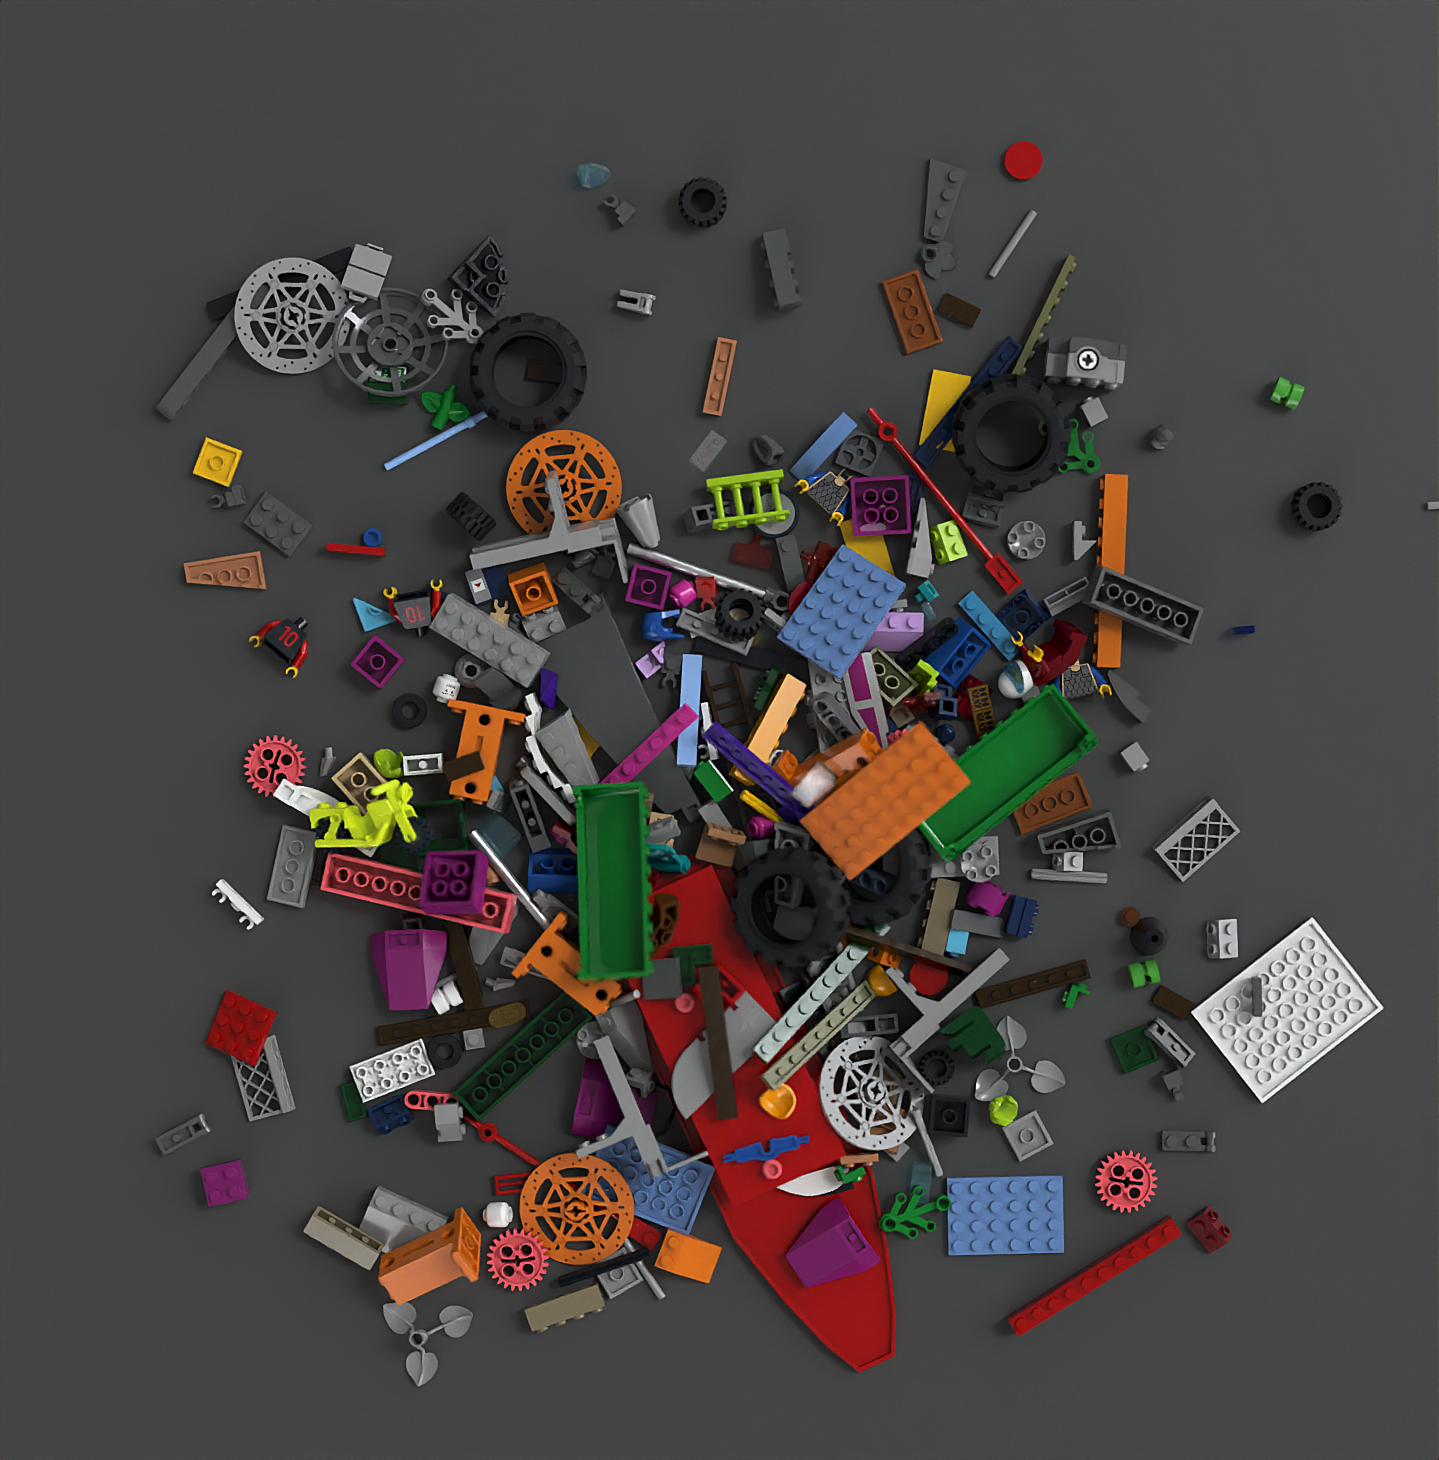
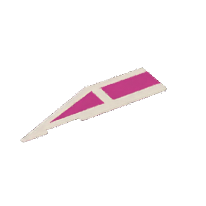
M870 652L860 653L843 676L851 714L860 728L863 730L867 727L875 735L879 746L886 750L889 747L886 733L889 730L872 655Z

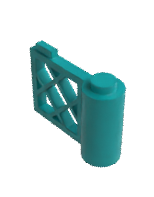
M647 843V845L650 844L651 851L650 856H647V864H650L652 869L660 873L686 874L690 869L691 863L686 855L676 854L672 847L665 844Z

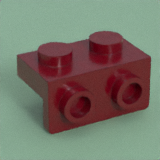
M968 674L956 693L952 695V698L958 699L957 712L972 722L971 709L973 705H970L967 688L984 683L973 675ZM988 687L989 695H991L994 690Z
M1207 1206L1203 1212L1186 1223L1209 1254L1226 1245L1232 1237L1228 1226L1224 1225L1218 1213L1211 1206Z

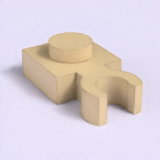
M495 600L494 607L496 613H490V616L508 626L510 615L505 614V610L508 609L509 602L505 601V606L500 608L498 600Z

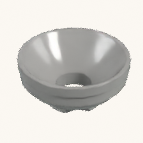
M466 654L455 665V677L466 688H478L472 679L487 670L489 665L473 654ZM469 665H474L477 668V673L473 677L466 674V668Z

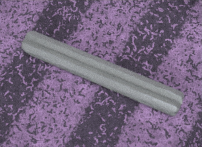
M1035 868L1031 870L1032 879L1090 883L1107 882L1106 873Z

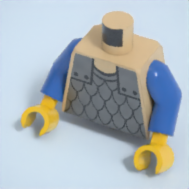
M845 469L837 476L831 471L829 473L825 471L813 473L794 485L795 487L800 485L802 487V491L799 492L800 494L806 492L831 515L830 522L832 519H836L838 521L836 526L841 524L843 517L849 510L851 500L850 489L845 484L852 476Z
M1079 659L1074 665L1068 666L1064 673L1055 677L1052 683L1065 699L1099 693V691L1101 698H1104L1103 692L1106 691L1110 693V696L1112 695L1111 688L1106 684L1102 674L1088 663L1080 665Z

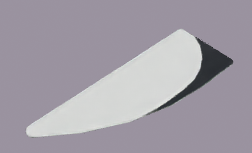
M840 1164L844 1173L849 1172L848 1167H843V1164ZM833 1166L802 1175L777 1188L804 1196H825L853 1189L854 1186L852 1181L843 1184L842 1181L838 1182L834 1175L836 1169Z

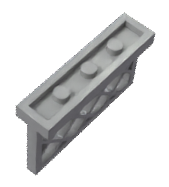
M1207 796L1151 847L1178 878L1184 882L1233 839L1240 830L1220 808L1214 798ZM1215 809L1220 813L1219 822L1209 821L1210 813ZM1199 823L1205 824V834H1195V826ZM1209 824H1219L1218 835L1208 834ZM1222 825H1230L1233 828L1229 835H1221ZM1184 836H1191L1190 847L1180 846L1181 839ZM1195 837H1204L1203 848L1194 847ZM1208 837L1218 838L1217 845L1214 848H1207ZM1169 849H1177L1176 860L1168 859L1164 854ZM1180 849L1190 850L1189 860H1179ZM1193 850H1202L1203 858L1199 861H1193ZM1179 863H1189L1188 871L1184 875H1181L1178 871Z
M275 1034L267 1036L263 1046L264 1051L259 1056L255 1068L231 1056L249 1122L289 1112L296 1108ZM261 1061L268 1064L269 1070L267 1074L257 1070ZM244 1066L252 1070L249 1079L242 1076L241 1070ZM255 1073L264 1077L260 1086L251 1081ZM266 1080L271 1081L274 1085L272 1093L263 1089ZM249 1084L258 1089L254 1098L247 1094L246 1089ZM260 1092L270 1096L265 1105L256 1100ZM272 1098L279 1102L280 1109L273 1110L268 1107ZM254 1103L263 1108L260 1115L253 1116L252 1106Z

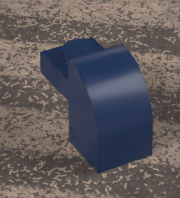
M937 683L931 690V702L927 705L929 717L945 721H952L957 717L958 699L952 698L951 685Z

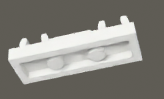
M710 702L701 703V707H699V721L703 719L702 735L713 724ZM708 741V745L702 744L698 746L699 749L705 748L707 750L706 755L700 756L701 759H706L709 756L710 760L720 759L718 750Z
M221 879L216 884L219 888L215 889L212 895L214 896L217 892H221L223 897L219 900L220 903L224 902L228 896L232 901L230 903L236 911L239 912L241 910L246 914L239 921L242 923L245 919H248L250 921V925L247 927L248 930L253 928L255 923L258 925L264 920L224 879Z

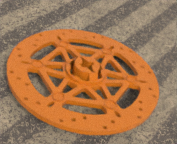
M572 430L550 431L530 440L521 448L512 461L506 482L507 500L516 521L527 533L542 532L545 526H547V530H551L554 523L555 514L551 515L549 505L547 511H545L536 499V497L550 498V493L534 492V489L544 486V482L535 484V481L541 469L544 470L546 477L548 476L549 471L545 465L546 463H549L557 470L558 478L559 475H565L564 478L559 479L560 485H563L568 479L567 488H569V491L562 493L563 498L570 496L574 490L572 478L576 482V495L570 497L568 501H564L565 506L575 513V516H568L569 520L579 519L583 523L596 519L614 518L622 493L620 472L610 452L591 436ZM566 444L575 446L573 454L548 456L545 452L546 448L554 445ZM587 452L592 454L604 470L605 478L598 479L584 460ZM535 457L539 462L529 486H522L521 480L524 470L530 460ZM570 459L563 470L553 462V460ZM574 460H577L576 470L573 474L568 469ZM581 465L586 468L592 479L578 478ZM581 482L593 483L594 487L581 490ZM606 490L607 496L604 506L597 517L592 518L589 511L598 491ZM592 491L593 495L590 502L585 507L580 495ZM524 497H531L544 516L542 523L537 522L529 514L523 503ZM578 500L583 512L580 513L571 503Z
M576 1152L564 1153L544 1161L530 1174L520 1197V1217L526 1234L531 1230L532 1237L539 1235L537 1241L544 1240L542 1248H548L544 1254L566 1264L586 1265L609 1257L625 1242L634 1221V1200L627 1181L613 1165L591 1154L578 1158ZM579 1167L588 1169L589 1173L587 1176L562 1177L559 1170ZM600 1176L605 1178L613 1187L618 1201H610L597 1182ZM547 1178L550 1179L552 1186L543 1204H535V1197L540 1185ZM583 1181L577 1191L567 1182ZM590 1183L588 1195L582 1193L581 1191ZM560 1184H562L570 1192V1194L564 1196L560 1188ZM594 1188L598 1190L605 1201L591 1199ZM557 1190L561 1201L548 1203L553 1191ZM594 1205L606 1206L607 1209L594 1211ZM553 1207H560V1213L547 1210ZM618 1213L619 1220L616 1229L608 1239H605L601 1233L610 1215ZM605 1214L606 1216L600 1228H598L593 1217ZM537 1216L545 1218L557 1236L555 1241L550 1240L543 1233L537 1222ZM549 1216L563 1219L560 1229H557ZM567 1222L572 1227L567 1234H564L563 1231ZM590 1222L595 1233H592L584 1224ZM579 1226L587 1236H571V1234ZM591 1240L595 1247L585 1250H573L565 1247L567 1241Z

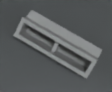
M1086 576L1043 599L1051 616L1083 600L1089 584Z

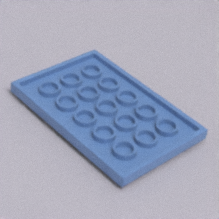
M842 544L778 634L777 639L841 680L904 591L906 584Z
M608 1124L605 1133L608 1136L612 1135L617 1126ZM633 1136L597 1151L596 1156L613 1165L627 1181L634 1200V1215L689 1236L715 1170L713 1163L697 1159L657 1177L650 1178ZM657 1142L667 1166L692 1156ZM600 1176L597 1182L610 1201H618L613 1187L605 1178ZM590 1183L585 1186L582 1193L588 1195ZM594 1188L592 1199L605 1201L598 1190Z
M1062 1175L947 1177V1196L951 1200V1206L947 1210L948 1255L1064 1253Z

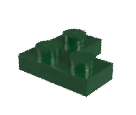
M773 665L771 670L767 669L763 677L766 682L763 687L759 686L753 699L756 701L755 708L762 709L780 667Z
M712 943L673 947L674 958L679 957L682 986L696 984L694 965L714 963Z

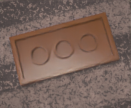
M918 269L881 282L906 355L943 342Z
M1078 771L1052 781L1014 811L1013 816L1022 835L1090 809L1093 806L1081 774Z

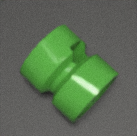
M1279 376L1269 400L1279 404L1284 402V406L1295 410L1304 392V386L1297 383L1291 385L1289 380Z
M1155 958L1144 960L1143 964L1139 962L1128 964L1133 988L1142 987L1145 983L1149 985L1160 983V975Z

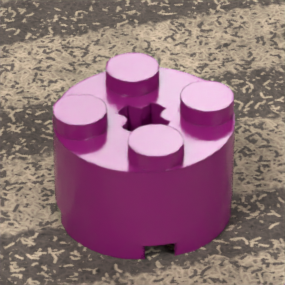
M987 880L985 882H972L965 897L969 905L975 908L980 906L984 908L986 914L994 917L1001 912L1010 893L1006 890L1004 894L1001 891V886Z

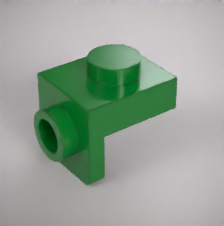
M1076 982V985L1070 984L1069 990H1065L1062 996L1063 1006L1072 1009L1078 991L1089 995L1091 991L1087 990V985Z
M837 1164L834 1166L836 1169L834 1175L838 1182L842 1181L843 1184L850 1181L856 1183L863 1179L862 1175L866 1174L863 1166H858L847 1173H844L841 1165Z

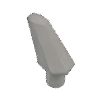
M332 747L324 748L325 757L321 761L319 777L327 776L336 757H333Z
M487 977L485 985L493 987V991L514 987L517 980L498 977L496 980Z

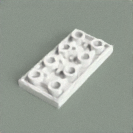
M422 1038L349 1066L363 1103L435 1075Z

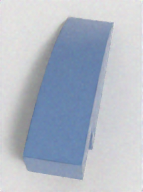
M843 412L789 471L799 480L812 475L858 425Z

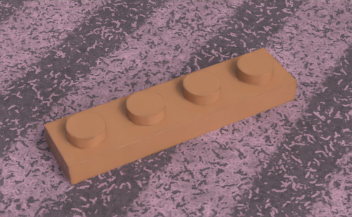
M718 337L703 413L722 416L737 344L736 340Z

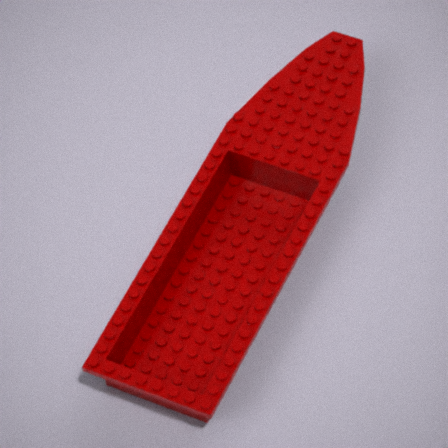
M694 854L688 857L691 866L686 874L661 873L654 887H652V895H648L649 902L652 903V913L654 909L653 895L669 893L675 895L679 900L680 919L679 922L677 921L674 929L675 934L668 945H664L657 952L658 955L652 959L674 958L673 947L712 943L714 963L694 965L696 984L700 980L698 967L715 965L718 961L746 988L745 991L777 1023L786 1013L777 991L785 988L786 985L777 966L764 962L763 956L760 954L754 956L744 946V943L747 942L743 934L737 935L733 922L737 921L736 912L730 910L731 896L735 895L737 891L734 888L736 878L731 867L696 859ZM642 978L621 980V987L623 989L620 996L635 990L640 992V997L636 999L645 1017L643 1024L645 1031L648 1033V1038L646 1039L648 1048L651 1050L654 1069L661 1084L669 1087L672 1091L673 1071L679 1057L696 1038L702 1043L706 1040L702 1035L706 1030L703 1002L691 991L695 985L682 986L683 993H688L693 997L694 1007L689 1012H680L675 1006L676 997L645 1000ZM735 1003L730 1006L733 1011L738 1008ZM803 1023L766 1064L753 1053L733 1073L738 1118L718 1120L715 1092L687 1119L681 1114L678 1107L675 1114L693 1153L697 1154L707 1150L708 1155L700 1159L714 1164L715 1170L709 1187L733 1239L782 1300L829 1349L858 1372H862L895 1356L896 1310L891 1266L885 1231L879 1226V1219L882 1215L874 1174L870 1166H863L866 1174L862 1175L863 1179L853 1183V1189L825 1196H804L777 1188L802 1175L833 1167L839 1164L837 1159L847 1154L864 1153L862 1148L843 1139L830 1125L823 1112L819 1098V1077L823 1064L817 1052L783 1083L791 1088L796 1099L795 1107L787 1118L779 1119L770 1115L762 1108L759 1102L760 1096L768 1089L760 1076L807 1033ZM665 1090V1093H666V1095H667V1097H668V1099H669V1101H670V1103H671V1105H672V1102H671V1099H670V1097H669L668 1091ZM838 1106L841 1115L850 1124L843 1107ZM809 1134L808 1139H810V1143L801 1144L798 1149L782 1152L774 1158L782 1166L781 1175L776 1179H769L763 1174L762 1168L766 1161L758 1159L738 1163L737 1160L727 1163L724 1161L723 1155L735 1153L737 1148L760 1142L763 1151L769 1152L771 1149L769 1140L772 1138L791 1135L801 1137ZM854 1163V1167H848L849 1171L862 1166V1163ZM836 1197H839L881 1261L865 1272L806 1288L785 1257V1254L819 1210Z

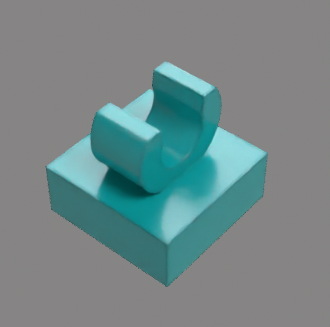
M927 580L918 587L921 592L915 598L919 603L925 598L928 602H931L939 594L929 580Z

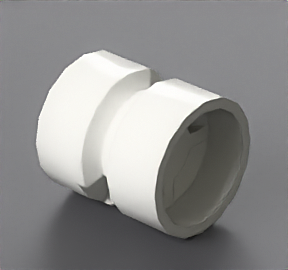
M451 980L443 985L442 990L439 988L434 990L431 1001L437 1012L441 1015L450 1010V1005L457 1006L463 1003V998L458 987Z

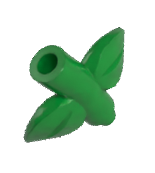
M450 384L448 390H444L443 395L435 391L421 392L420 398L424 409L435 414L430 426L442 431L448 419L453 422H461L468 418L470 415L468 406L461 401L455 402L457 395L454 393L457 386Z

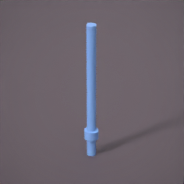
M484 411L474 416L470 415L465 421L388 461L384 466L388 471L460 431L476 426L477 422L488 416Z

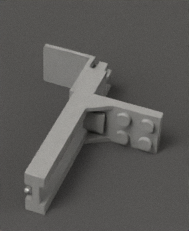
M557 470L549 471L547 478H545L546 482H544L546 493H550V511L555 513L551 530L474 546L472 548L473 553H470L473 570L567 549L568 553L614 543L623 583H628L629 571L615 517L570 525Z
M1000 948L939 1002L917 996L915 994L917 989L911 982L906 983L902 979L904 975L897 967L895 969L890 967L885 972L923 1015L889 1047L930 1093L934 1091L933 1088L906 1058L940 1028L938 1024L1010 960Z
M606 1035L595 1040L594 1044L625 1117L612 1135L608 1136L605 1133L596 1137L597 1141L591 1144L589 1140L579 1144V1149H576L578 1158L630 1136H633L650 1178L657 1177L707 1156L708 1152L704 1150L671 1165H666L649 1123L646 1125L644 1123L609 1036Z

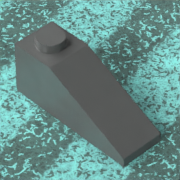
M734 500L724 501L725 518L735 517ZM742 500L744 515H747L746 510H745V507H744V503H743V500ZM715 503L691 507L683 514L688 533L712 528V520L717 519Z
M794 534L775 539L789 596L798 584L805 582Z

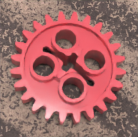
M274 735L273 741L269 736H266V742L259 739L260 745L253 744L255 750H248L251 757H245L249 764L244 765V767L249 768V771L244 774L251 776L247 782H254L252 788L259 787V794L265 791L266 797L271 792L273 795L280 784L277 780V776L280 773H284L287 780L297 786L296 782L303 783L299 777L306 776L304 772H301L302 769L307 768V766L302 765L306 758H300L303 751L297 752L296 749L299 745L291 746V739L286 743L284 736H282L280 741H278L277 735ZM267 749L273 751V758L271 760H267L264 757V752ZM281 750V755L277 762L280 769L275 770L273 782L270 783L269 781L274 770L271 764L276 762L277 752ZM286 754L292 758L290 765H285L282 761L283 756ZM261 768L268 770V776L265 779L259 776Z
M1121 1150V1155L1119 1156L1115 1151L1113 1158L1107 1155V1163L1101 1161L1104 1167H1097V1170L1101 1173L1095 1175V1178L1099 1179V1181L1095 1182L1094 1185L1100 1186L1096 1192L1097 1194L1103 1193L1100 1199L1101 1201L1107 1199L1106 1206L1112 1203L1113 1210L1119 1207L1122 1213L1124 1208H1126L1130 1213L1131 1207H1134L1136 1211H1138L1139 1204L1145 1207L1144 1200L1151 1202L1148 1196L1149 1194L1155 1195L1151 1189L1157 1188V1185L1152 1183V1181L1157 1180V1177L1151 1175L1156 1170L1149 1169L1152 1163H1145V1156L1139 1159V1152L1133 1156L1132 1150H1129L1127 1155L1124 1150ZM1117 1165L1123 1167V1171L1119 1175L1113 1173V1169ZM1136 1168L1142 1171L1141 1176L1138 1178L1132 1176V1172ZM1114 1177L1125 1180L1128 1177L1130 1181L1143 1182V1184L1126 1183V1186H1124L1123 1182L1111 1181L1109 1178ZM1114 1184L1120 1186V1190L1116 1194L1110 1192V1188ZM1133 1187L1139 1190L1138 1195L1135 1197L1129 1195V1191Z
M514 1228L513 1233L507 1229L506 1236L500 1233L499 1237L501 1240L497 1238L493 1240L496 1246L490 1245L489 1248L493 1252H488L487 1256L492 1259L487 1260V1264H492L488 1271L495 1272L492 1278H499L497 1284L505 1282L504 1288L511 1285V1290L513 1291L518 1286L519 1291H522L523 1285L529 1289L530 1283L536 1286V1279L540 1281L543 1279L540 1273L546 1274L547 1270L543 1267H548L549 1263L544 1260L548 1259L549 1255L544 1254L548 1248L541 1247L544 1240L537 1241L539 1235L532 1237L531 1230L528 1234H525V1228L521 1230V1233H518L517 1228ZM529 1245L532 1252H523L522 1246ZM509 1246L513 1253L506 1255L503 1252V1247ZM516 1255L522 1259L520 1263H517V1260H513ZM535 1257L534 1260L524 1258ZM501 1259H510L512 1261L501 1262ZM530 1264L533 1266L534 1270L532 1272H526L524 1270V1265ZM505 1266H512L514 1273H506Z

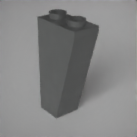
M520 773L513 775L508 780L509 789L532 852L535 853L551 847V842L531 785Z

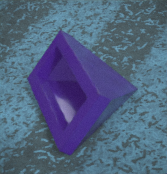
M541 668L538 701L539 704L553 710L555 709L558 674Z

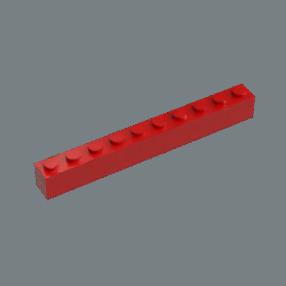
M1170 1215L1016 1310L1007 1316V1320L1019 1337L1176 1239L1182 1233Z

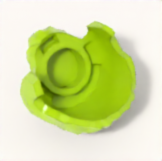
M380 749L375 752L374 765L383 777L399 778L404 775V768L401 766L403 762L401 751L398 752V756L390 749Z
M1009 1095L993 1098L988 1108L990 1119L995 1124L1008 1126L1017 1116V1101Z

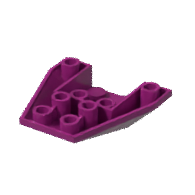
M419 929L382 931L371 934V956L391 1011L429 1009L447 952V931Z
M586 1058L571 1134L597 1137L605 1133L608 1124L618 1127L625 1116L602 1061ZM630 1086L645 1125L649 1123L651 1127L658 1092L653 1090L644 1098L641 1096L640 1088Z
M836 1197L819 1210L785 1254V1257L806 1288L865 1272L881 1261L839 1197Z

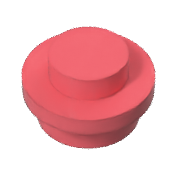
M683 993L682 997H676L675 1006L680 1012H689L694 1007V999L690 994Z
M768 1160L763 1165V1174L769 1179H776L781 1175L782 1166L777 1160Z

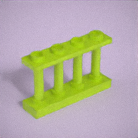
M783 469L706 479V491L714 494L717 519L712 520V528L726 530L731 526L743 528L748 526V524L764 525L769 521L780 523L789 519V510H782L778 486L783 482ZM768 484L771 486L775 511L763 513L759 487ZM750 487L752 489L756 514L744 515L740 492L742 488ZM723 490L733 491L736 509L735 517L725 518L721 495Z

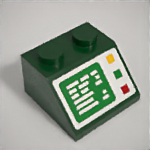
M379 366L374 374L382 377H391L390 368ZM409 366L398 367L399 376L409 373ZM370 377L368 378L369 388L394 392L392 383L379 382ZM408 380L400 382L401 391L408 389ZM368 392V403L408 405V394L386 397Z

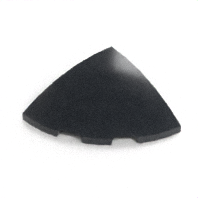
M489 235L462 261L447 280L457 289H460L477 306L495 317L506 299L505 291L506 285L509 283V274L502 258L504 254L494 238Z

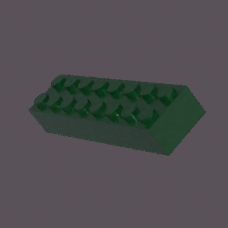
M563 991L462 1083L453 1094L480 1121L590 1021L594 1015Z

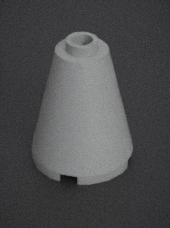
M650 493L643 494L644 498L642 499L637 496L619 505L620 508H616V512L642 547L651 549L658 545L660 535L652 496Z

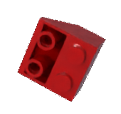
M717 961L715 965H719L724 1011H726L745 992L746 988ZM699 980L691 991L702 1000Z

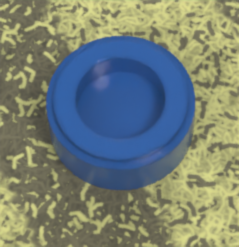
M370 528L364 532L363 542L368 547H378L382 542V534L379 530Z

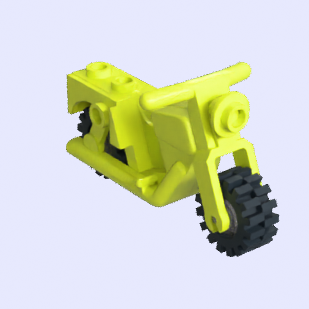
M398 780L389 781L371 790V794L374 796L386 791L388 798L367 804L368 812L364 816L361 815L357 806L347 805L346 802H337L335 805H329V802L317 803L316 807L310 809L309 816L311 828L318 827L316 831H319V833H316V837H319V839L315 841V847L325 848L324 852H330V854L342 852L348 849L347 847H376L391 840L396 822L399 826L396 827L398 832H395V836H399L396 839V842H401L399 847H405L404 851L416 853L426 849L431 844L430 840H433V836H430V834L433 833V829L429 830L431 824H426L428 820H421L422 817L416 816L413 807L407 805L406 802L412 797V788L408 783H403L399 786L400 782Z

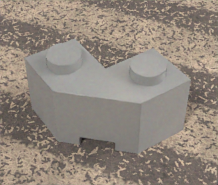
M459 1102L435 1104L436 1130H438V1142L462 1140L463 1135H466V1125L462 1124V1119H460L463 1118V1107H459Z

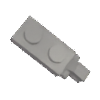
M540 889L534 892L532 900L538 903L537 906L540 912L551 921L554 920L562 909L568 913L566 917L568 921L562 928L566 933H570L579 925V916L551 894L547 895Z

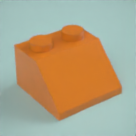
M544 562L508 574L509 585L522 617L559 604L551 577Z

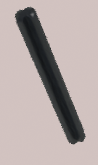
M645 1247L558 1277V1283L560 1287H564L650 1257L649 1250Z

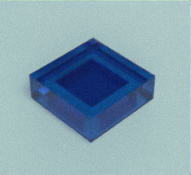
M1254 625L1232 627L1234 635L1252 634L1255 632Z

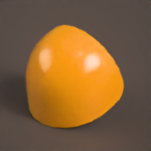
M879 963L867 972L865 980L877 994L876 997L889 996L898 990Z
M782 1084L773 1092L769 1088L766 1089L760 1096L759 1102L762 1108L770 1115L779 1119H785L792 1113L796 1099L791 1088Z

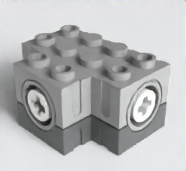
M1049 337L1046 341L1042 379H1047V383L1052 384L1066 381V385L1071 386L1084 383L1085 387L1096 388V386L1102 385L1104 389L1115 390L1123 384L1127 345L1113 344L1107 340L1070 337L1069 339Z

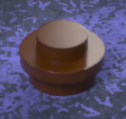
M1127 907L1121 912V920L1127 926H1134L1140 920V913L1134 907Z

